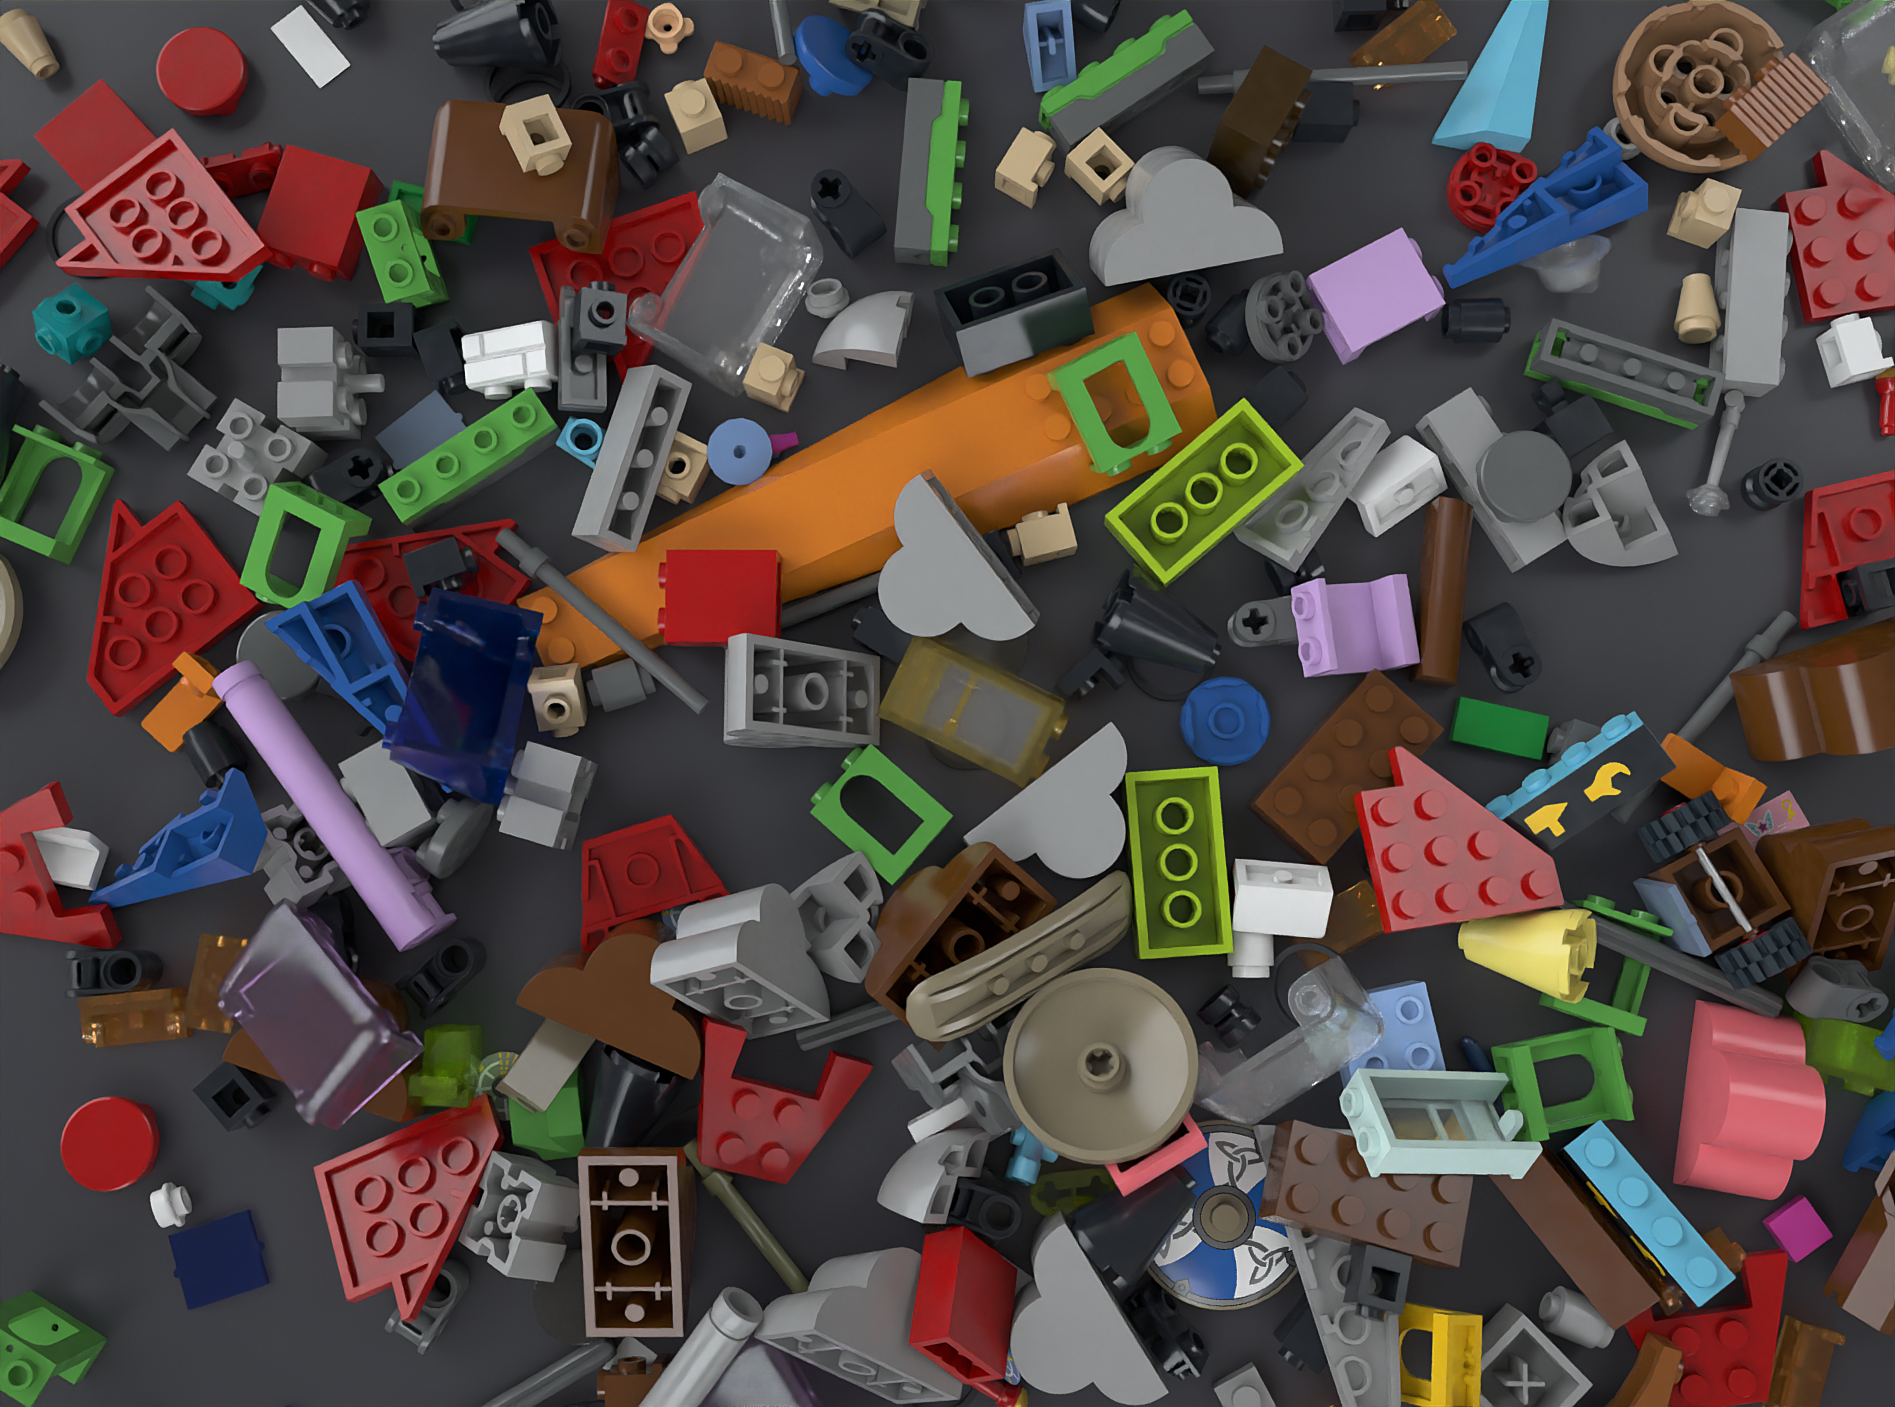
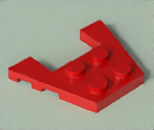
M1895 470L1815 488L1805 493L1800 601L1801 631L1848 619L1836 574L1852 570L1853 567L1895 557Z
M59 781L47 784L36 793L20 799L7 809L1 811L0 932L105 949L115 948L123 938L109 903L64 909L32 833L33 831L65 827L74 819Z
M673 813L583 841L582 951L593 953L611 931V926L695 900L705 902L731 895V892Z
M704 1016L701 1024L703 1055L700 1060L702 1087L701 1100H699L698 1161L701 1165L787 1184L870 1074L873 1065L868 1059L830 1050L814 1094L732 1074L747 1031L741 1025Z
M1778 1248L1738 1254L1747 1301L1745 1304L1652 1316L1650 1306L1623 1324L1638 1352L1641 1350L1647 1331L1666 1336L1683 1351V1373L1680 1381L1673 1385L1669 1399L1670 1407H1726L1768 1401L1788 1264L1786 1251Z

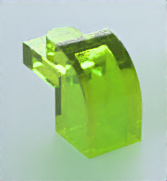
M436 1024L425 1030L423 1069L409 1077V1096H422L421 1106L468 1108L473 1101L479 1081L483 1026Z

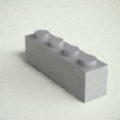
M1736 208L1729 230L1717 240L1714 297L1721 326L1717 329L1716 337L1711 340L1709 369L1726 374L1721 390L1723 394H1727L1731 390H1739L1743 393V396L1761 397L1777 387L1783 379L1785 360L1781 357V343L1788 327V318L1783 314L1784 298L1790 287V274L1786 272V258L1793 242V233L1788 229L1789 213Z
M657 365L628 368L573 528L572 536L609 552H636L692 383Z
M1470 387L1426 414L1415 427L1430 450L1438 455L1440 465L1463 500L1474 507L1473 515L1510 571L1514 573L1568 539L1564 530L1563 515L1557 509L1546 518L1536 522L1505 523L1498 520L1484 503L1477 486L1476 464L1484 452L1495 441L1506 435V433H1501L1492 420V410L1487 401L1480 395L1476 396Z

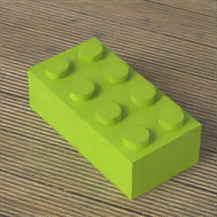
M1243 398L1107 513L1104 525L1140 567L1163 587L1167 588L1294 480L1303 469L1304 464L1250 403Z
M1218 767L1125 773L1120 784L1126 829L1127 869L1134 901L1132 930L1135 958L1153 959L1234 953Z

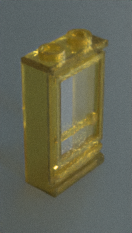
M916 635L913 636L876 716L906 728L1018 784L1022 788H1025L1030 777L1037 780L1041 776L1050 756L1042 753L1049 737L1059 740L1070 717L1062 712L1067 703L1066 700L936 636L922 637Z

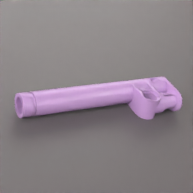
M253 660L239 662L216 677L212 682V687L221 700L226 701V707L399 952L420 946L450 927L457 920V917L454 913L446 915L432 896L433 888L428 882L430 873L425 870L423 865L415 861L416 852L407 846L392 849L381 846L377 837L367 828L365 817L355 803L345 794L338 779L270 683L263 679V674Z

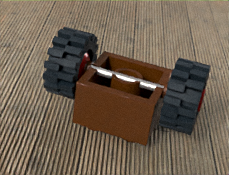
M1712 790L1688 803L1683 802L1659 815L1660 818L1636 830L1637 835L1655 863L1690 846V848L1685 850L1686 854L1642 878L1676 884L1691 914L1696 918L1697 925L1711 951L1738 937L1741 938L1738 943L1727 947L1714 956L1735 991L1750 987L1756 982L1759 983L1768 977L1776 975L1813 953L1814 950L1793 917L1783 919L1776 924H1771L1763 930L1758 928V926L1791 909L1740 827L1727 831L1706 843L1704 841L1698 842L1732 823Z

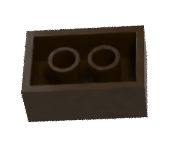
M1266 45L1262 48L1219 121L1206 159L1207 162L1222 172L1230 185L1232 193L1245 200L1249 197L1254 186L1260 190L1263 189L1280 153L1283 154L1296 131L1295 128L1304 113L1303 110L1313 93L1306 89L1313 71Z

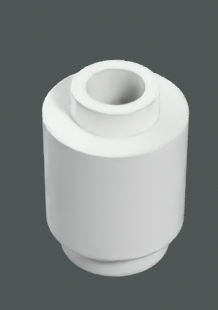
M1232 930L1234 953H1227L1228 966H1232V977H1270L1269 966H1274L1273 934Z

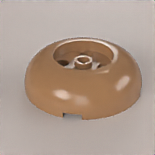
M1689 0L1686 3L1670 7L1665 5L1647 16L1631 33L1622 47L1616 62L1612 95L1616 115L1621 127L1631 142L1643 154L1658 164L1677 171L1700 174L1714 173L1748 161L1747 156L1741 154L1740 149L1735 148L1733 142H1729L1728 136L1722 135V131L1716 129L1715 123L1727 112L1721 105L1742 85L1750 91L1758 84L1753 76L1774 57L1780 62L1785 59L1781 51L1785 47L1776 32L1757 14L1730 1ZM1677 63H1691L1692 72L1690 74L1681 73L1677 68ZM1723 87H1725L1727 94L1720 93ZM1661 96L1669 97L1673 103L1667 105L1663 102ZM1705 116L1708 117V118L1711 120V122H1712V127H1711V126H1708L1709 123H1708L1707 119L1705 118Z

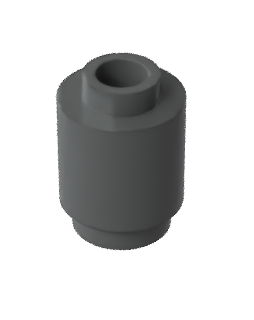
M632 657L591 670L593 679L586 681L593 706L603 705L606 713L647 700L646 695L657 692L652 675L638 662L634 661Z

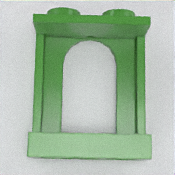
M399 199L355 213L386 304L401 300L402 303L412 302L420 310L450 301L431 240L424 239L419 212ZM424 256L427 257V260L425 262L422 261V257Z
M1136 331L1123 333L1045 374L1052 390H1059L1093 461V464L1089 465L1092 472L1101 474L1106 472L1108 477L1116 475L1133 465L1130 460L1131 458L1146 451L1148 456L1165 450L1173 444L1170 438L1182 432ZM1120 360L1123 361L1150 422L1147 436L1123 448L1116 445L1109 437L1083 382V379Z
M15 424L12 431L26 437L0 490V536L70 565L116 469L100 461L103 453L76 441L72 449L60 443L63 438L62 435L36 424L32 432ZM69 457L77 461L81 467L82 481L55 538L52 539L17 524L47 464L56 458Z
M299 481L270 483L240 584L255 591L258 599L270 604H280L288 609L303 601L309 602L333 589L349 538L367 535L372 518ZM287 512L321 528L301 589L269 573Z
M870 743L864 751L858 746L850 753L840 766L846 772L834 785L828 780L819 788L810 800L816 805L810 813L854 852L861 851L872 868L894 886L953 819V815ZM856 776H871L878 780L924 821L895 855H892L850 818L841 806L840 794Z
M1588 895L1586 900L1569 901L1579 908L1590 910L1592 913L1658 942L1660 936L1672 937L1673 930L1658 925L1659 917L1653 914L1632 909L1630 915L1614 910L1615 902L1595 895ZM1625 956L1610 1006L1585 997L1576 1004L1568 1003L1543 992L1539 1005L1601 1026L1614 1027L1615 1031L1642 1037L1647 1019L1637 1016L1651 967Z
M1590 1025L1491 1047L1496 1073H1505L1509 1080L1501 1091L1504 1111L1519 1110L1523 1115V1125L1512 1140L1539 1142L1550 1139L1549 1133L1593 1124L1599 1120H1634L1632 1111L1633 1093L1625 1080L1621 1062L1623 1049L1619 1038L1615 1035L1614 1027ZM1571 1054H1578L1584 1057L1591 1064L1594 1071V1084L1588 1095L1579 1100L1543 1108L1533 1063Z
M32 1290L0 1302V1390L26 1407H33L52 1377L59 1375L72 1384L82 1381L108 1339Z

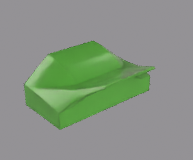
M582 1060L544 1113L539 1110L536 1113H532L508 1097L513 1145L536 1152L543 1161L577 1157L580 1150L585 1147L588 1112Z

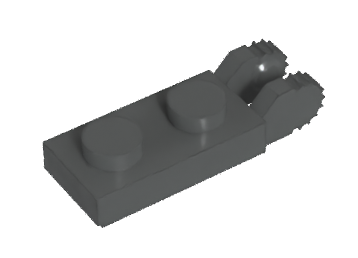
M563 285L559 297L560 319L558 321V410L604 413L607 407L606 355L571 350L575 291L573 286ZM597 310V314L603 318V311Z

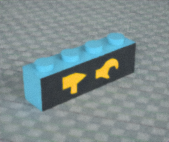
M1633 711L1627 716L1618 715L1612 718L1601 728L1599 735L1587 743L1579 742L1574 744L1562 754V760L1547 770L1539 769L1531 773L1522 782L1521 788L1508 797L1501 795L1493 799L1485 808L1545 853H1549L1677 768V766L1636 712Z
M1601 1120L1590 1126L1556 1153L1558 1158L1686 1309L1699 1308L1736 1278Z

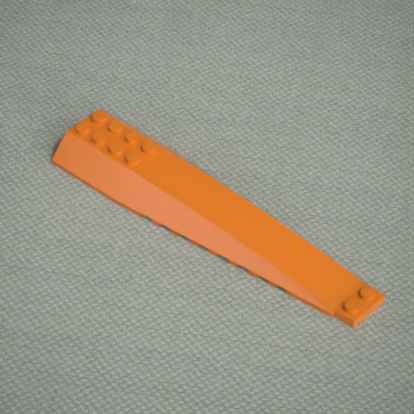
M1147 282L1090 307L1095 334L1084 337L1073 345L1059 346L1041 352L1030 360H1018L998 367L987 375H975L967 378L960 366L773 465L765 471L761 478L751 484L736 485L642 535L636 552H610L565 577L649 649L654 650L661 646L669 645L664 642V635H659L657 625L658 610L660 607H665V589H660L658 570L660 562H666V550H777L783 556L782 604L798 598L803 599L815 595L819 591L859 580L860 577L883 569L889 558L903 547L894 525V509L897 498L907 483L918 474L931 469L980 535L996 527L999 530L1006 527L1008 529L1016 526L1018 523H1022V517L1027 514L1044 510L1048 511V515L1055 513L1058 504L1066 503L1067 507H1070L1164 466L1218 420L1210 386L1172 306ZM1136 331L1182 432L1170 438L1173 443L1170 447L1151 456H1148L1146 451L1130 459L1133 464L1131 467L1108 477L1106 472L1101 474L1091 471L1089 465L1093 464V461L1059 390H1052L1045 374L1123 333ZM1122 360L1083 379L1105 429L1116 445L1123 448L1148 435L1150 428L1148 414ZM549 586L516 600L544 667L579 662L580 672L593 666L603 667L631 657Z

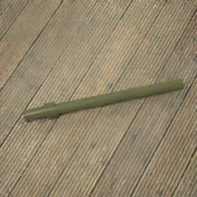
M695 1137L682 1148L686 1157L703 1177L700 1181L711 1196L717 1195L790 1290L794 1294L807 1292L810 1284L809 1281L733 1186L731 1181L734 1178L729 1171L701 1165L697 1159V1138Z

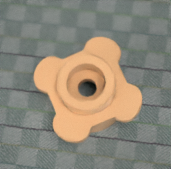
M663 3L651 12L644 36L647 39H654L660 44L663 53L672 54L678 50V43L685 36L693 34L694 24L690 18H683L680 11L672 3ZM666 26H672L670 31L664 30Z

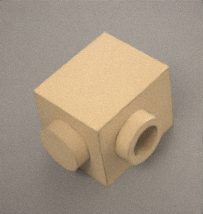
M705 78L698 81L688 80L681 82L671 92L664 94L671 117L688 155L728 138L722 115Z

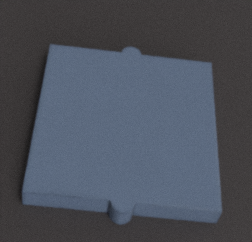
M434 390L375 438L393 459V468L401 471L467 427L463 423L464 416L461 413H455L439 392Z
M1639 878L1633 882L1648 910L1647 913L1659 917L1658 925L1673 930L1672 937H1662L1667 946L1702 957L1712 953L1697 925L1696 918L1691 914L1676 884Z

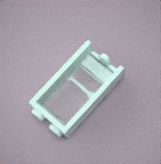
M1358 1068L1339 1097L1341 1110L1348 1119L1356 1139L1358 1152L1364 1158L1371 1177H1378L1380 1173L1510 1174L1511 1179H1522L1543 1151L1540 1142L1512 1141L1523 1125V1115L1519 1110H1507L1500 1119L1493 1106V1102L1509 1081L1505 1073Z

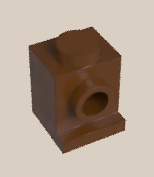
M659 1353L652 1364H646L645 1357L631 1356L618 1359V1364L612 1365L609 1370H599L597 1377L598 1400H605V1407H638L667 1368L668 1353Z

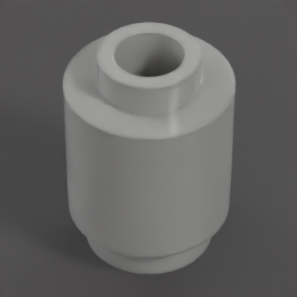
M1558 1286L1553 1292H1547L1541 1301L1539 1316L1543 1319V1325L1547 1332L1587 1348H1594L1595 1346L1605 1348L1612 1340L1615 1331L1585 1295Z

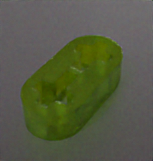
M1101 1167L1051 1171L1038 1175L1036 1184L1030 1186L1029 1196L1033 1207L1045 1216H1052L1059 1210L1064 1215H1068L1072 1210L1093 1200L1091 1194L1076 1195V1187L1089 1186L1091 1184V1177L1099 1176L1101 1183L1109 1184V1191L1117 1186L1108 1171ZM1053 1181L1056 1189L1070 1188L1071 1192L1069 1196L1057 1197L1055 1201L1056 1206L1047 1207L1045 1199L1037 1198V1192L1045 1189V1182Z

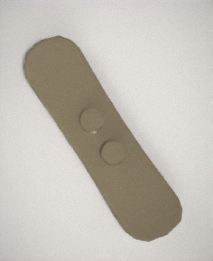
M1119 870L1109 874L1093 887L1028 928L994 947L933 975L918 984L907 997L906 1019L916 1036L929 1041H950L972 1033L1032 996L1053 980L1073 972L1110 951L1126 936L1132 924L1134 900L1128 875Z

